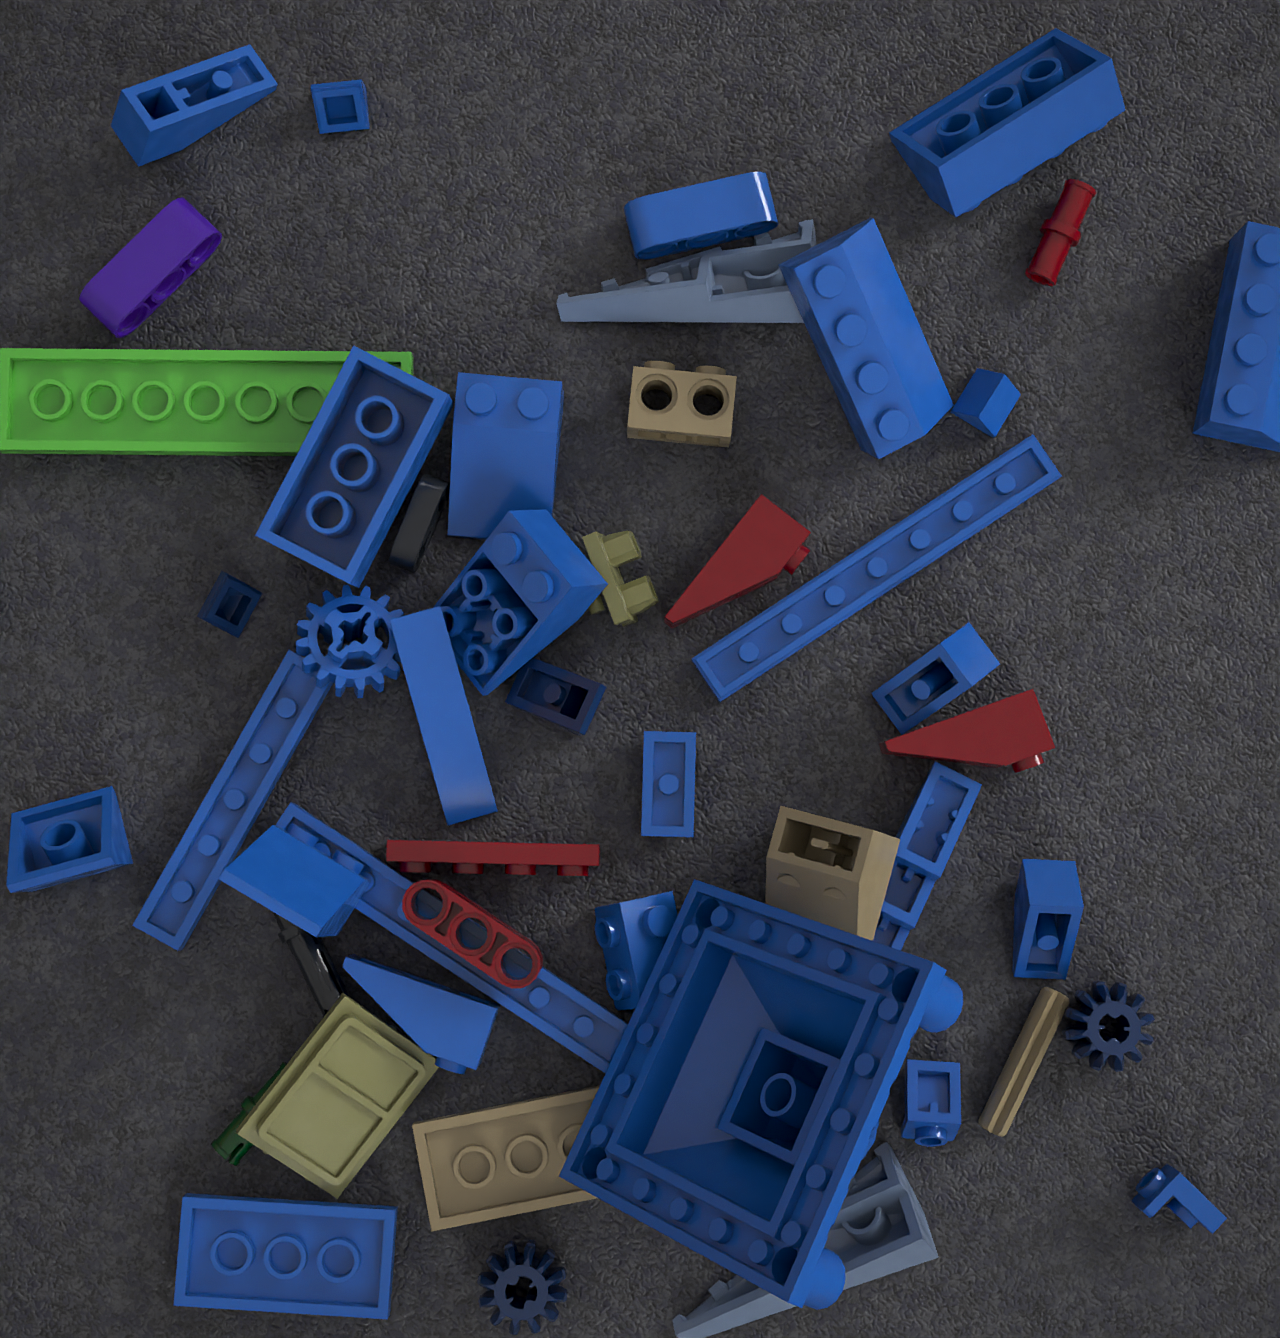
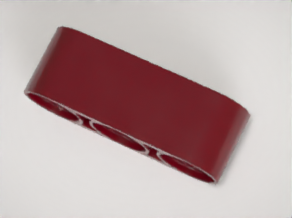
M426 879L413 883L406 890L402 899V909L405 917L414 926L502 985L509 988H523L530 985L538 977L543 966V956L539 947L533 941L446 883L437 879ZM425 888L436 890L443 900L440 914L433 919L421 916L415 906L417 895ZM467 918L479 919L487 928L486 942L479 948L468 947L461 941L459 929ZM521 948L530 954L532 969L527 976L514 977L505 970L503 958L508 950Z

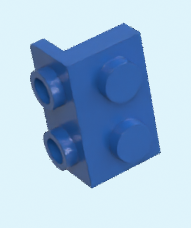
M673 891L595 908V935L603 949L607 968L606 987L614 1001L616 1010L635 1009L678 916Z

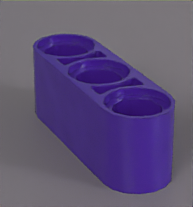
M177 198L165 206L86 284L79 297L80 303L116 338H123L137 329L212 255L221 242L222 233L185 198Z

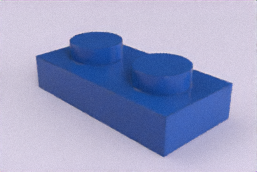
M644 731L641 836L694 837L696 732Z

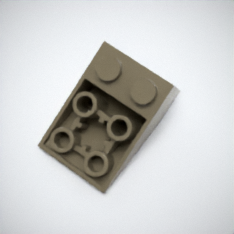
M780 806L766 856L765 904L873 941L900 839L872 829Z

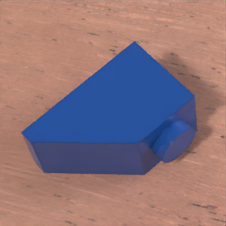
M968 622L871 694L901 735H903L971 688L999 666L1000 663Z
M1022 859L1014 900L1013 977L1066 980L1084 909L1075 861Z

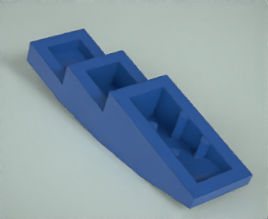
M441 606L390 619V625L447 825L450 826L498 812Z
M936 761L932 764L895 838L900 839L875 931L874 942L901 951L910 930L916 926L935 881L941 877L982 784Z

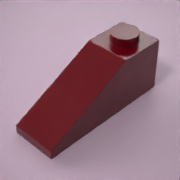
M761 494L664 618V623L673 629L775 581L783 570L792 575L811 551L803 545L811 532Z
M1034 689L879 744L882 754L994 768L1011 764L1014 773L1043 764L1044 760L1041 753L1055 748Z

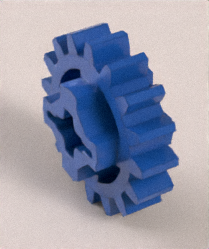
M343 585L342 597L336 599L328 590L322 592L323 606L319 607L309 602L306 606V616L309 620H298L297 634L303 638L296 641V654L306 656L302 660V671L304 674L317 670L316 686L321 689L329 682L334 683L335 696L337 697L343 695L346 687H353L357 698H363L364 688L369 684L380 693L384 690V675L395 680L400 675V666L397 662H401L389 620L401 617L404 613L401 609L391 612L387 611L390 597L386 594L377 601L370 599L371 589L368 586L363 588L360 596L352 595L349 585ZM380 626L387 636V650L383 648V642L376 637ZM319 633L324 636V641L330 645L325 657L318 646ZM362 636V644L354 641L357 637L360 638ZM344 639L351 642L349 646L345 645L344 647Z

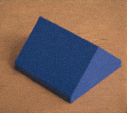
M112 786L11 813L6 883L10 893L33 892L134 864L117 796Z

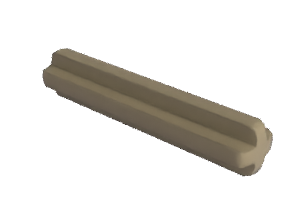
M1049 987L1041 989L981 1113L979 1125L983 1129L1001 1137L1007 1134L1058 1028L1064 1011L1069 1005V998L1066 995Z

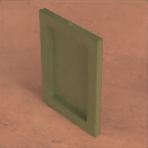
M342 993L241 1122L236 1132L239 1136L260 1148L264 1154L277 1159L303 1176L306 1181L314 1183L338 1199L439 1067L435 1065L436 1057L425 1053L415 1042L400 1033L394 1025L387 1024Z

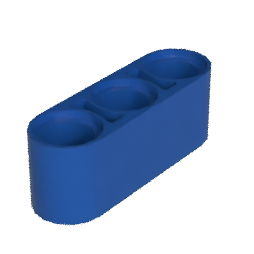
M763 172L744 173L650 194L631 200L624 206L634 255L637 259L641 260L659 258L753 237L769 232L778 226L766 173Z

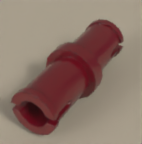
M1076 179L1065 181L1064 189L1051 218L1045 219L1039 231L1043 236L1029 267L1025 271V275L1029 279L1045 286L1052 287L1056 285L1057 277L1070 248L1077 246L1081 238V233L1078 231L1092 198L1096 195V190L1092 186Z

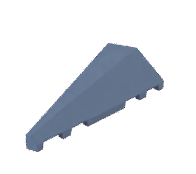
M813 219L799 222L797 233L771 240L768 232L754 236V246L722 251L719 246L646 268L645 279L618 286L615 278L601 282V292L572 297H569L567 293L560 294L556 304L561 322L804 323L779 268V264L816 246Z
M887 1142L879 1145L874 1150L876 1157L851 1179L849 1190L835 1223L828 1232V1239L824 1248L835 1252L845 1266L846 1280L843 1290L939 1257L924 1211L892 1147ZM736 1274L726 1283L719 1280L708 1289L711 1295L686 1317L678 1314L672 1322L675 1336L678 1338H705L796 1306L785 1302Z

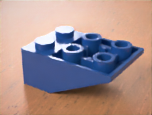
M546 509L509 510L434 607L441 606L457 664L482 696H485L578 621L608 583Z

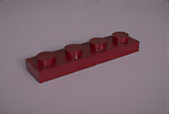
M387 840L386 861H400L399 872L431 873V862L452 863V873L483 874L484 863L505 864L504 874L536 875V864L557 865V875L588 876L589 866H600V845Z

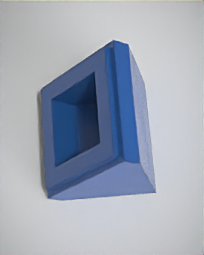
M362 79L311 85L320 134L370 129L367 92Z
M977 368L950 413L994 439L1021 394L1005 374Z

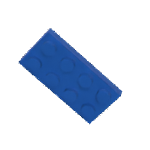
M187 1193L182 1197L174 1306L388 1319L391 1309L398 1206Z

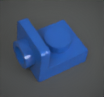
M907 1059L905 1064V1118L901 1126V1137L915 1139V1143L921 1146L937 1147L945 1145L947 1141L955 1139L961 1126L960 1063Z
M1166 1164L1161 1170L1158 1167L1150 1170L1137 1184L1136 1191L1138 1194L1132 1200V1203L1139 1210L1151 1218L1172 1197L1173 1199L1166 1206L1186 1226L1191 1229L1198 1222L1212 1234L1227 1219L1193 1184L1169 1164Z

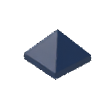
M221 571L197 617L239 638L263 593Z

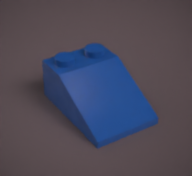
M458 372L452 432L448 537L486 540L509 510L546 509L553 517L564 404L562 381Z
M292 822L287 830L272 825L228 865L219 877V880L315 937L338 936L371 880L360 874L365 865L338 849L333 857L318 850L314 846L319 838Z

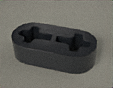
M426 473L422 476L394 541L389 564L412 573L418 570L447 501L450 490L449 482Z

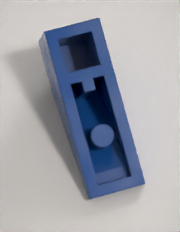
M249 44L121 90L111 127L139 167L183 150L275 91L278 84Z
M354 954L345 957L342 967L425 1053L437 1057L435 1061L436 1066L458 1074H465L467 1067L477 1070L481 1064L500 1004Z

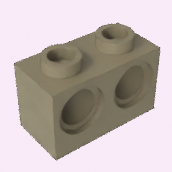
M647 361L644 367L633 366L627 438L729 448L737 376L726 375L725 369L716 366H698L695 372L675 370L674 364L664 361ZM658 389L666 392L671 402L666 408L656 411L647 408L642 402V398L648 391ZM709 394L715 396L720 401L722 408L718 413L707 416L699 413L695 409L693 402L697 397Z

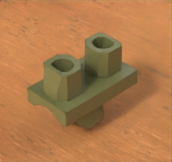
M596 531L583 536L582 539L592 565L608 583L602 593L614 625L622 624L623 627L639 622L636 615L657 604L659 599L649 576H643L624 584L618 567L642 558L635 535L631 531H623L606 536ZM600 594L589 606L591 615L605 610Z

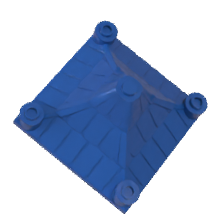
M694 879L559 1177L787 1303L800 1308L804 1305L816 1310L828 1308L837 1301L843 1291L846 1280L845 1266L841 1258L835 1252L824 1248L828 1239L829 1229L835 1223L849 1190V1183L855 1176L861 1160L874 1144L880 1115L889 1097L890 1087L896 1080L910 1048L911 1038L916 1033L918 1027L927 1032L937 1033L946 1030L954 1024L962 1010L963 992L957 982L945 975L947 970L935 962Z

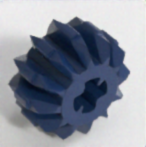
M1103 981L1093 982V998L1085 991L1077 990L1074 996L1082 1006L1081 1009L1078 1011L1067 1007L1064 1011V1016L1076 1020V1026L1067 1027L1062 1030L1064 1038L1070 1040L1080 1039L1071 1051L1073 1056L1081 1059L1089 1055V1066L1098 1071L1103 1068L1106 1061H1108L1112 1070L1116 1072L1123 1071L1124 1055L1133 1062H1140L1142 1055L1135 1047L1137 1042L1151 1045L1154 1042V1038L1151 1035L1141 1032V1026L1150 1025L1154 1022L1153 1014L1137 1013L1143 1006L1145 998L1137 993L1127 997V985L1120 982H1115L1110 992ZM1104 1015L1114 1019L1117 1018V1023L1111 1024L1117 1027L1116 1032L1111 1037L1103 1033L1099 1034V1029L1105 1028L1099 1024Z
M534 1240L527 1241L523 1255H519L517 1246L513 1241L506 1242L505 1244L506 1260L498 1254L490 1253L486 1262L493 1272H481L477 1280L480 1286L490 1289L480 1295L478 1300L480 1307L488 1308L497 1305V1308L490 1317V1322L496 1326L502 1322L505 1316L511 1318L509 1333L512 1335L518 1334L521 1320H527L528 1327L533 1334L540 1332L541 1319L539 1314L547 1320L554 1322L558 1318L559 1311L552 1302L560 1303L567 1300L568 1290L562 1286L555 1285L566 1278L567 1272L565 1267L547 1269L555 1258V1252L552 1249H548L539 1259L534 1257L536 1250V1241ZM519 1276H525L531 1279L529 1287L536 1286L537 1289H529L526 1297H519L515 1295L516 1286L510 1288L509 1285H516Z

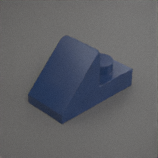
M532 658L520 668L505 703L552 722L573 734L584 736L605 692L606 686Z

